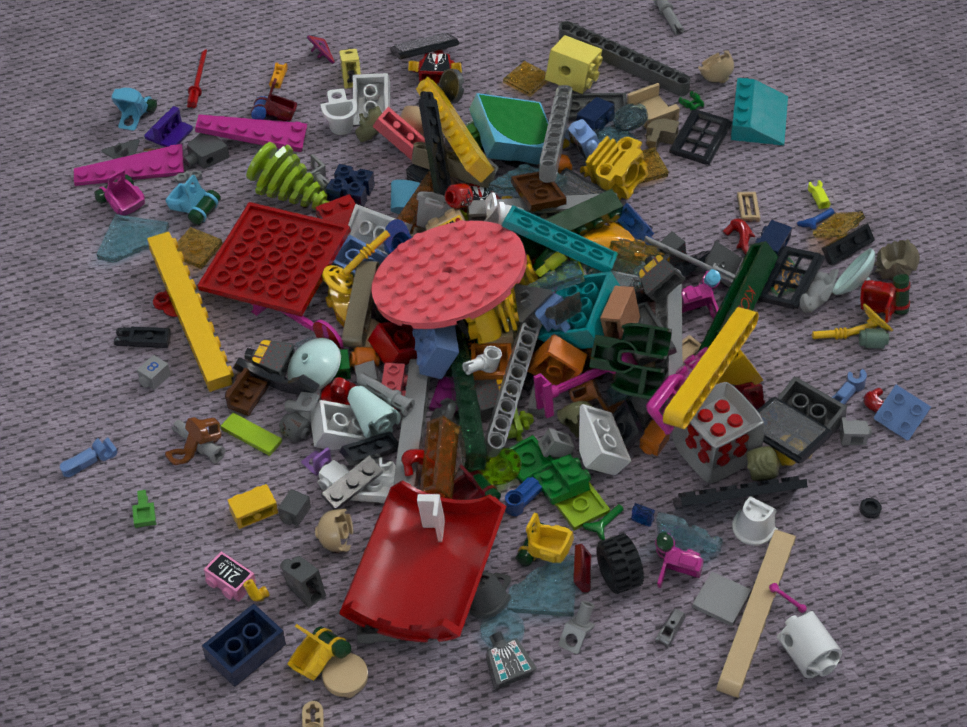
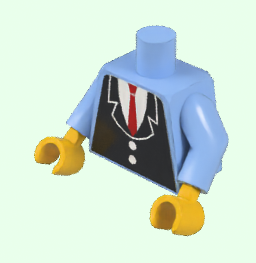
M580 119L579 121L572 122L566 130L562 149L569 147L571 142L587 160L588 156L595 151L600 142L596 133L583 119ZM587 166L580 167V173L585 172L584 177L590 176Z

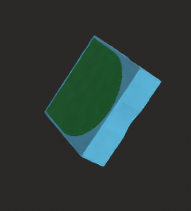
M476 93L469 111L475 127L479 131L487 158L540 164V157L549 123L541 103Z

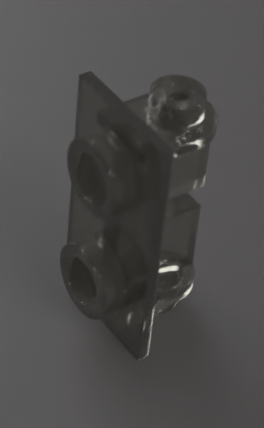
M580 292L567 296L553 307H548L545 316L555 319L558 326L582 311Z

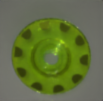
M502 448L498 456L484 457L481 463V472L493 485L507 484L513 481L521 470L520 456L513 449Z

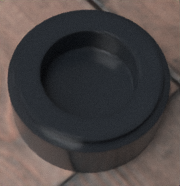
M866 498L862 500L859 510L866 518H876L880 515L882 506L878 500Z

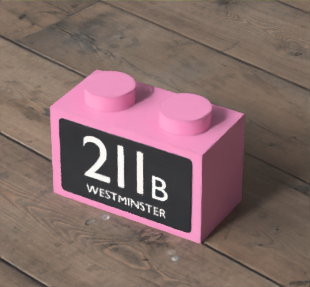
M222 551L204 568L206 583L212 588L217 587L222 590L223 595L230 600L234 598L239 602L247 594L243 586L245 581L252 579L256 584L253 572Z

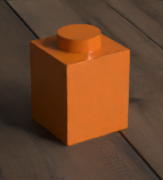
M652 420L645 429V434L640 438L639 448L648 455L658 456L669 441L670 434L666 435L659 425Z

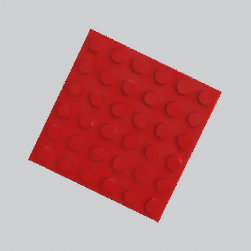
M249 202L197 287L199 291L302 317L323 281V270L327 266L332 265L351 232L350 226Z

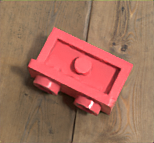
M385 363L382 384L392 390H399L401 395L405 396L406 390L404 389L408 378L405 364Z

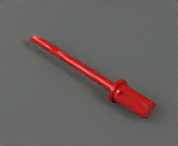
M207 49L201 53L194 86L188 88V108H196L198 98L202 94L199 83Z

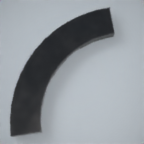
M241 357L238 358L233 366V369L240 373L244 368L249 369L250 376L268 382L270 387L291 394L300 395L301 392L315 393L320 386L304 374L288 380L286 376L274 373L271 375Z

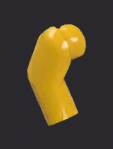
M252 579L245 581L243 584L253 601H264V598L270 595L266 586L258 589Z

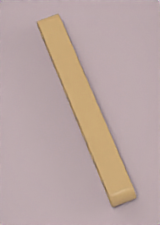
M774 530L716 691L739 698L740 690L744 685L747 671L753 660L754 651L757 649L760 635L766 624L767 615H769L773 598H775L777 593L771 592L769 585L777 583L779 586L796 536Z

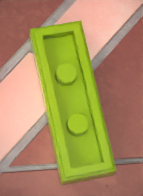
M232 413L220 426L224 432L269 456L282 443V438L235 413Z

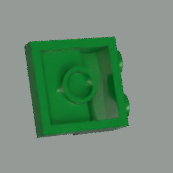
M570 454L551 461L552 468L533 475L542 486V492L551 505L590 490L589 481H591L589 471L587 469L582 470L579 458H573Z

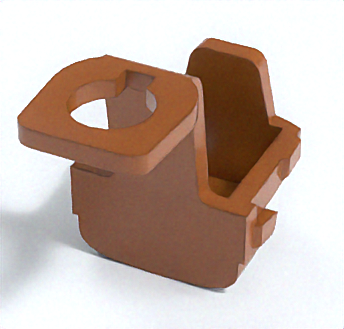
M595 378L569 390L572 402H587L597 398L604 411L611 412L612 414L617 410L616 407L625 401L622 400L608 406L599 392Z
M188 418L185 429L189 434L184 449L166 451L165 457L173 465L185 464L194 457L198 443L200 445L211 441L215 443L221 439L220 423L216 418ZM184 454L185 456L182 459H176L172 455Z

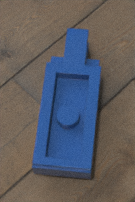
M626 203L623 206L622 216L617 221L631 233L641 245L646 243L649 248H655V246L644 241L645 236L654 239L652 236L655 233L631 205Z

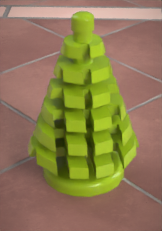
M266 143L257 152L248 167L246 177L250 181L258 180L255 192L259 195L267 194L270 198L278 196L279 200L287 201L289 199V202L292 204H298L301 201V206L308 207L312 204L311 208L316 210V206L330 202L326 200L327 194L325 191L320 192L321 186L317 181L313 183L314 177L310 172L307 173L306 166L300 163V158L297 154H294L290 145L283 146L277 151L274 143Z

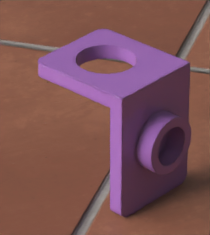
M327 447L320 453L315 450L303 459L301 463L317 476L321 468L331 462L330 449ZM311 458H313V459H312L313 466H311V465L309 464V460H310Z

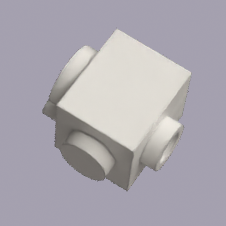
M332 460L319 471L320 480L317 483L325 491L348 473L349 470L344 464H339Z

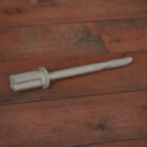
M645 236V242L704 270L710 271L714 269L719 272L720 280L732 284L735 275L718 267L716 263L712 267Z

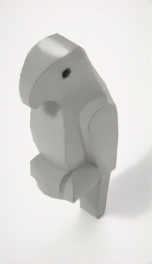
M832 269L829 275L824 272H817L807 293H804L800 299V308L804 313L813 312L829 299L835 286V280L839 272L838 269Z

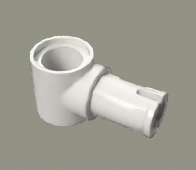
M487 346L483 354L478 355L476 359L464 362L462 365L464 372L466 371L467 375L478 370L493 373L497 370L502 352L495 346Z

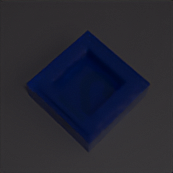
M635 503L632 508L631 520L650 527L654 521L655 510Z

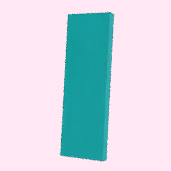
M512 205L502 223V227L601 272L611 271L618 252Z

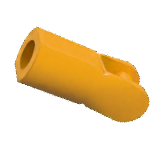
M278 62L275 63L269 82L270 87L273 84L274 78H276L277 81L274 88H281L288 69L287 63H284V65Z

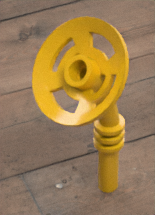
M385 230L370 244H366V247L364 246L363 250L360 249V253L344 269L334 265L327 266L322 273L325 283L335 292L350 296L352 288L347 289L346 287L353 285L354 277L351 272L364 259H368V256L372 255L371 253H375L374 250L391 236L389 232Z
M864 303V310L869 317L868 323L849 329L843 327V329L834 328V330L812 331V339H847L849 336L859 334L860 330H865V328L876 329L880 327L890 332L893 329Z

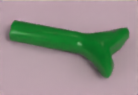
M618 504L601 520L593 523H584L582 527L597 533L601 540H605V526L624 511V508Z

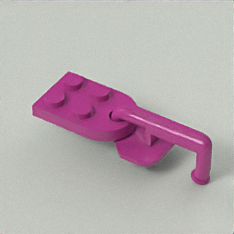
M708 347L700 350L696 356L692 354L684 360L685 364L676 370V374L666 378L646 404L647 412L666 435L673 431L674 426L664 424L662 414H664L666 407ZM669 398L670 400H669V401L664 405V407L661 409V412H662V414H661V413L659 412V409L662 407V405L665 403V401Z

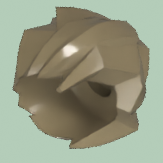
M909 239L899 240L898 242L894 241L892 244L888 243L877 253V261L874 263L877 268L874 272L880 274L882 279L891 278L893 280L899 274L909 276L912 271L917 270L920 259L919 252L915 245L910 243Z

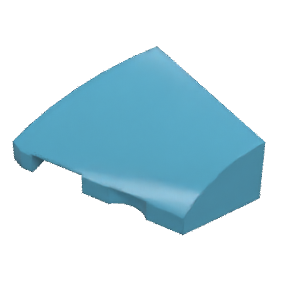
M393 180L391 182V212L407 217L416 205L417 194L424 189L423 184L410 180Z

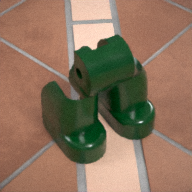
M626 323L621 327L623 329L622 339L595 334L589 367L616 372L614 381L610 385L614 390L630 396L651 399L663 383L664 369L622 361L623 352L666 359L670 348L672 329L648 324Z

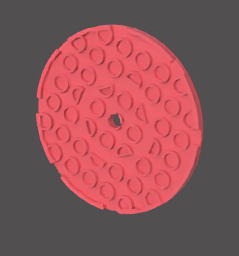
M459 220L417 233L411 239L399 244L381 263L372 282V297L379 312L386 319L400 326L406 324L412 325L414 329H436L457 325V321L467 317L474 319L504 301L511 294L510 290L514 285L520 283L527 264L523 243L513 231L502 227L500 224L487 221Z

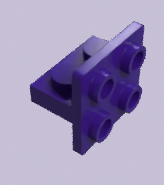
M173 106L150 128L144 137L164 147L178 145L193 130V126L182 122L179 108Z

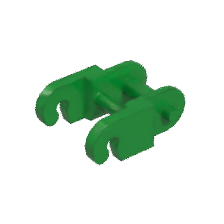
M693 91L689 94L694 100H682V97L678 99L679 103L685 108H690V110H696L699 106L704 107V102L700 99V96Z

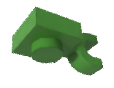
M146 490L137 491L139 505L132 506L135 528L157 525L154 502L148 503Z

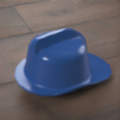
M394 219L386 226L385 230L391 236L384 241V250L389 255L399 244L412 238L407 226L400 219Z

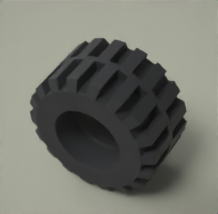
M622 533L598 542L596 547L598 565L607 586L612 592L619 594L643 585L644 570L636 546L626 534Z

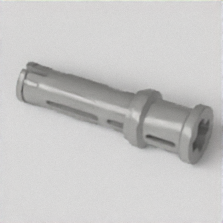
M653 0L655 6L659 8V13L665 16L674 34H680L678 29L683 34L684 28L673 12V5L668 0Z
M364 372L357 379V384L383 398L391 407L399 409L404 416H407L412 411L415 400L401 395L399 390H392Z
M182 420L175 421L173 425L176 427L172 426V430L187 440L189 432L185 429L186 424ZM213 441L201 445L198 443L197 445L198 452L208 456L212 463H218L225 455V448L217 446Z

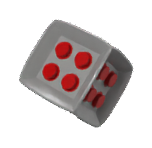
M723 382L715 385L685 429L674 427L672 437L676 449L697 474L707 483H714L747 466V452L754 448L762 447L765 425L753 405L733 385Z

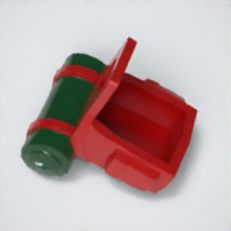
M906 274L896 275L893 278V283L865 280L861 287V309L864 310L863 304L865 303L875 313H885L886 323H889L893 313L899 315L907 314L910 307L909 276Z

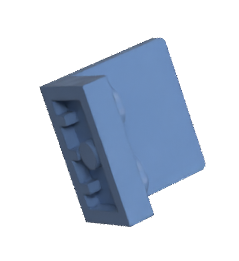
M896 384L875 414L874 420L902 438L909 440L931 409V406Z

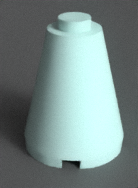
M355 386L349 391L347 399L366 438L394 431L392 429L395 423L398 425L401 420V415L396 409L363 386Z

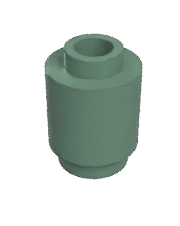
M865 328V330H860L859 346L884 349L885 345L889 344V333H886L885 329Z

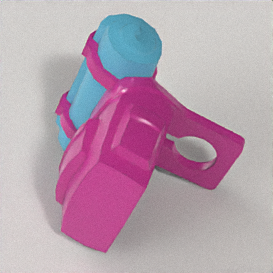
M714 269L706 271L699 285L695 287L690 285L682 289V313L707 306L714 320L719 310L713 294L721 279L718 271Z

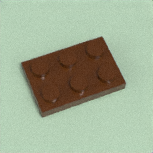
M539 171L511 177V184L530 211H540L546 208H557L567 205V198L554 181L548 183L539 179Z

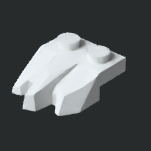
M382 457L374 459L383 469V474L350 500L385 503L389 490L394 484L396 469L394 462L390 461L382 464Z

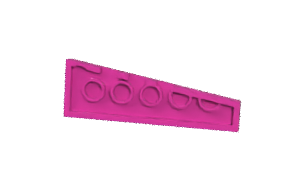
M200 114L195 126V132L263 146L268 142H272L278 149L290 145L293 152H302L307 129L306 123L298 121L284 122Z
M182 144L170 145L165 148L74 168V185L108 183V177L121 169L133 180L168 177L184 173Z

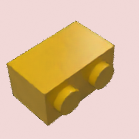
M267 484L257 486L250 491L227 499L229 510L239 529L278 514L277 502Z

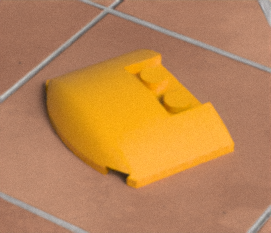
M612 221L607 222V225L604 224L599 229L594 228L582 236L615 252L627 249L626 245L630 243L633 246H637V241L631 233L621 224Z

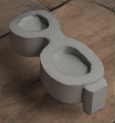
M198 170L191 171L190 174L189 171L179 173L174 176L175 182H185L191 175H195L197 180L202 178V173Z

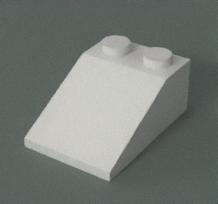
M388 73L353 75V99H356L357 114L354 117L353 125H360V113H363V116L366 118L371 108L379 106L383 113L388 106L390 107V79Z
M355 204L348 224L351 229L349 235L366 244H370L385 231L388 223L395 218ZM404 222L410 233L412 225ZM383 243L376 248L377 250L388 255L384 250Z
M319 400L310 413L314 447L323 449L328 447L330 450L341 449L344 445L366 439L350 405Z
M582 404L580 406L579 452L582 462L588 469L617 475L631 462V458L611 412Z

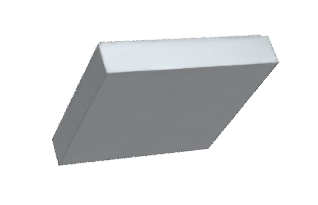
M711 572L693 602L692 608L733 626L752 590Z

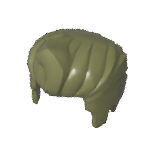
M379 106L369 109L368 117L366 118L363 116V113L359 114L360 127L355 130V133L360 142L370 140L373 136L379 134L373 128L374 123L382 114Z
M586 401L573 402L557 411L560 423L567 426L576 438L579 437L580 406L585 404L593 407Z
M758 447L747 452V468L753 481L772 480L778 477L782 464L772 447Z

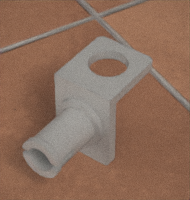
M312 154L310 155L311 167L314 170L310 173L314 177L313 183L317 181L321 186L320 189L326 193L325 188L329 184V181L325 178L326 165Z
M301 392L297 401L288 399L285 402V410L289 413L296 412L310 422V413L316 406L319 395L317 393Z
M581 601L577 616L566 622L558 644L560 647L575 654L580 652L586 634L595 627V624L589 621L595 605L589 601ZM568 634H573L577 637L578 642L576 646H570L567 643L566 637Z

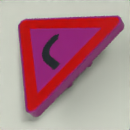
M308 35L307 39L314 45L311 52L317 48L320 51L317 58L324 55L334 64L335 61L326 40Z

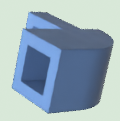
M553 292V295L535 311L536 317L547 332L553 328L554 330L559 329L566 333L571 328L564 318L571 309L562 296Z

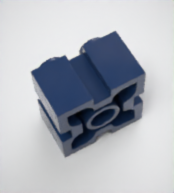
M339 164L334 173L335 179H331L326 188L327 201L350 194L357 205L364 207L367 202V195L370 196L375 186L374 171L365 169L354 171L352 166Z

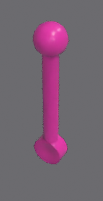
M777 583L769 585L771 592L780 594L798 607L799 612H806V605L799 604L780 590Z

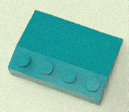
M737 78L731 140L784 146L788 96L755 79Z
M612 272L561 279L555 293L562 296L571 309L564 317L571 328L566 333L559 329L554 330L553 328L547 332L542 325L537 337L538 340L547 341L555 334L576 348H593L595 334L604 335L600 317L614 286H620Z

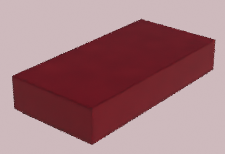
M583 544L575 545L574 583L581 592H590L592 555Z

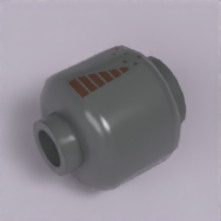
M296 412L285 414L279 423L281 434L293 442L297 443L302 439L306 440L310 435L309 420Z

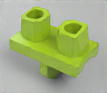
M516 407L507 439L516 438L517 442L522 441L523 427L524 430L530 429V425L534 422L533 415L526 413L524 410L520 411L519 415Z

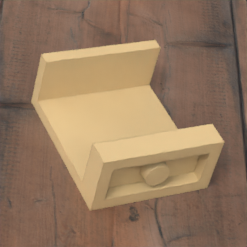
M659 83L627 94V107L629 109L638 108L647 112V120L643 124L646 130L649 123L657 119L679 120L680 108L677 104L668 107L659 96Z

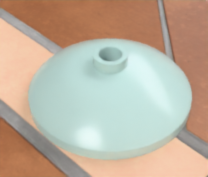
M872 248L860 254L846 268L836 281L832 293L841 295L852 292L859 286L862 287L865 280H870L868 276L875 262V251Z
M327 338L312 339L301 345L289 362L287 370L288 380L304 374L320 385L318 390L325 387L335 377L340 366L341 354L338 346Z

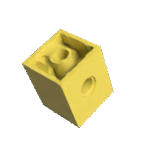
M564 35L550 50L545 80L560 86L568 85L572 87L573 91L583 94L587 89H590L592 83L596 82L600 72L598 68L603 60L601 56L602 49Z

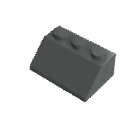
M795 376L777 397L833 431V434L840 427L842 417H846V405Z

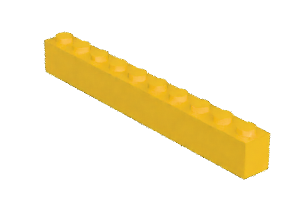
M427 77L418 84L416 88L418 94L420 95L422 91L433 93L434 99L437 100L443 134L466 171L480 183L483 182L494 171L493 167L442 88Z
M169 231L147 238L151 255L170 296L172 305L209 392L232 385L231 378L234 377L232 367L226 365V362H228L225 351H220L221 343L219 337H214L215 329L213 323L207 320L209 316L206 307H201V304H203L199 293H195V290H197L193 279H189V276H191L187 265H183L185 261L182 252L177 251L179 247L176 238H172Z

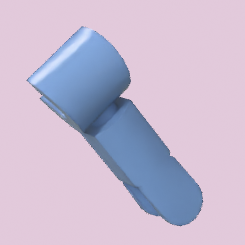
M862 369L860 371L859 379H855L853 373L848 372L847 381L832 398L845 405L855 392L863 390L867 377L865 370Z
M97 438L92 445V449L88 448L73 458L63 461L60 464V470L63 476L71 477L97 462V457L102 461L115 457L117 449L109 438H106L103 443Z

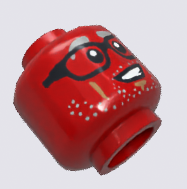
M465 183L450 185L445 193V201L451 208H466L473 201L472 189Z

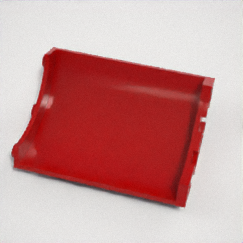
M402 480L393 485L389 490L339 614L361 627H365L367 624L377 628V633L396 639L424 643L428 642L429 639H437L438 642L453 640L461 635L506 506L492 495L473 500H454L440 497L445 526L443 542H438L435 528H423L417 504L418 494L429 493L421 491Z

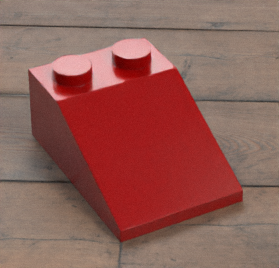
M348 194L316 206V216L319 219L348 225L356 203Z
M393 322L379 323L368 338L369 343L384 364L398 363L407 365L410 359H417L412 325L403 324L400 326Z

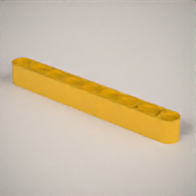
M741 307L736 308L666 407L663 414L664 424L685 429L755 329L759 317L758 312Z

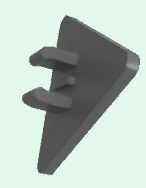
M136 139L122 144L119 142L115 146L102 149V152L113 159L134 155L140 140Z
M516 284L514 291L519 321L524 323L553 295V291Z

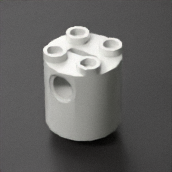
M813 611L800 617L794 615L788 618L785 622L787 626L777 635V639L800 672L806 678H813L817 675L823 677L830 674L837 666L842 650Z

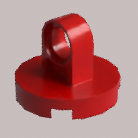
M335 378L322 391L321 400L350 405L347 399L349 391L357 385L343 378Z

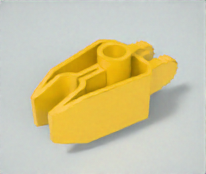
M328 286V296L325 297L327 307H333L336 320L344 327L350 296L339 294Z

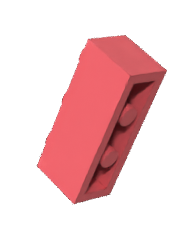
M389 106L373 125V128L411 160L413 144L416 142L425 143V138Z

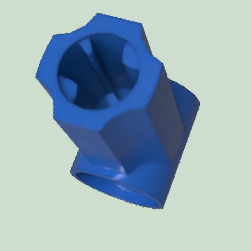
M528 477L515 490H510L506 493L505 511L508 515L519 516L522 514L524 508L542 491V486L538 480Z

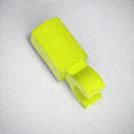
M818 180L817 186H813L809 182L808 191L812 193L819 209L829 208L831 203L825 190L822 188L823 183Z
M556 252L545 260V264L535 272L541 277L550 269L554 270L568 258L564 254Z

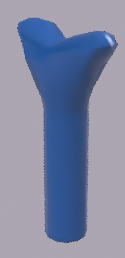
M830 208L813 218L798 221L797 225L810 227L814 230L817 223L831 217L835 212Z

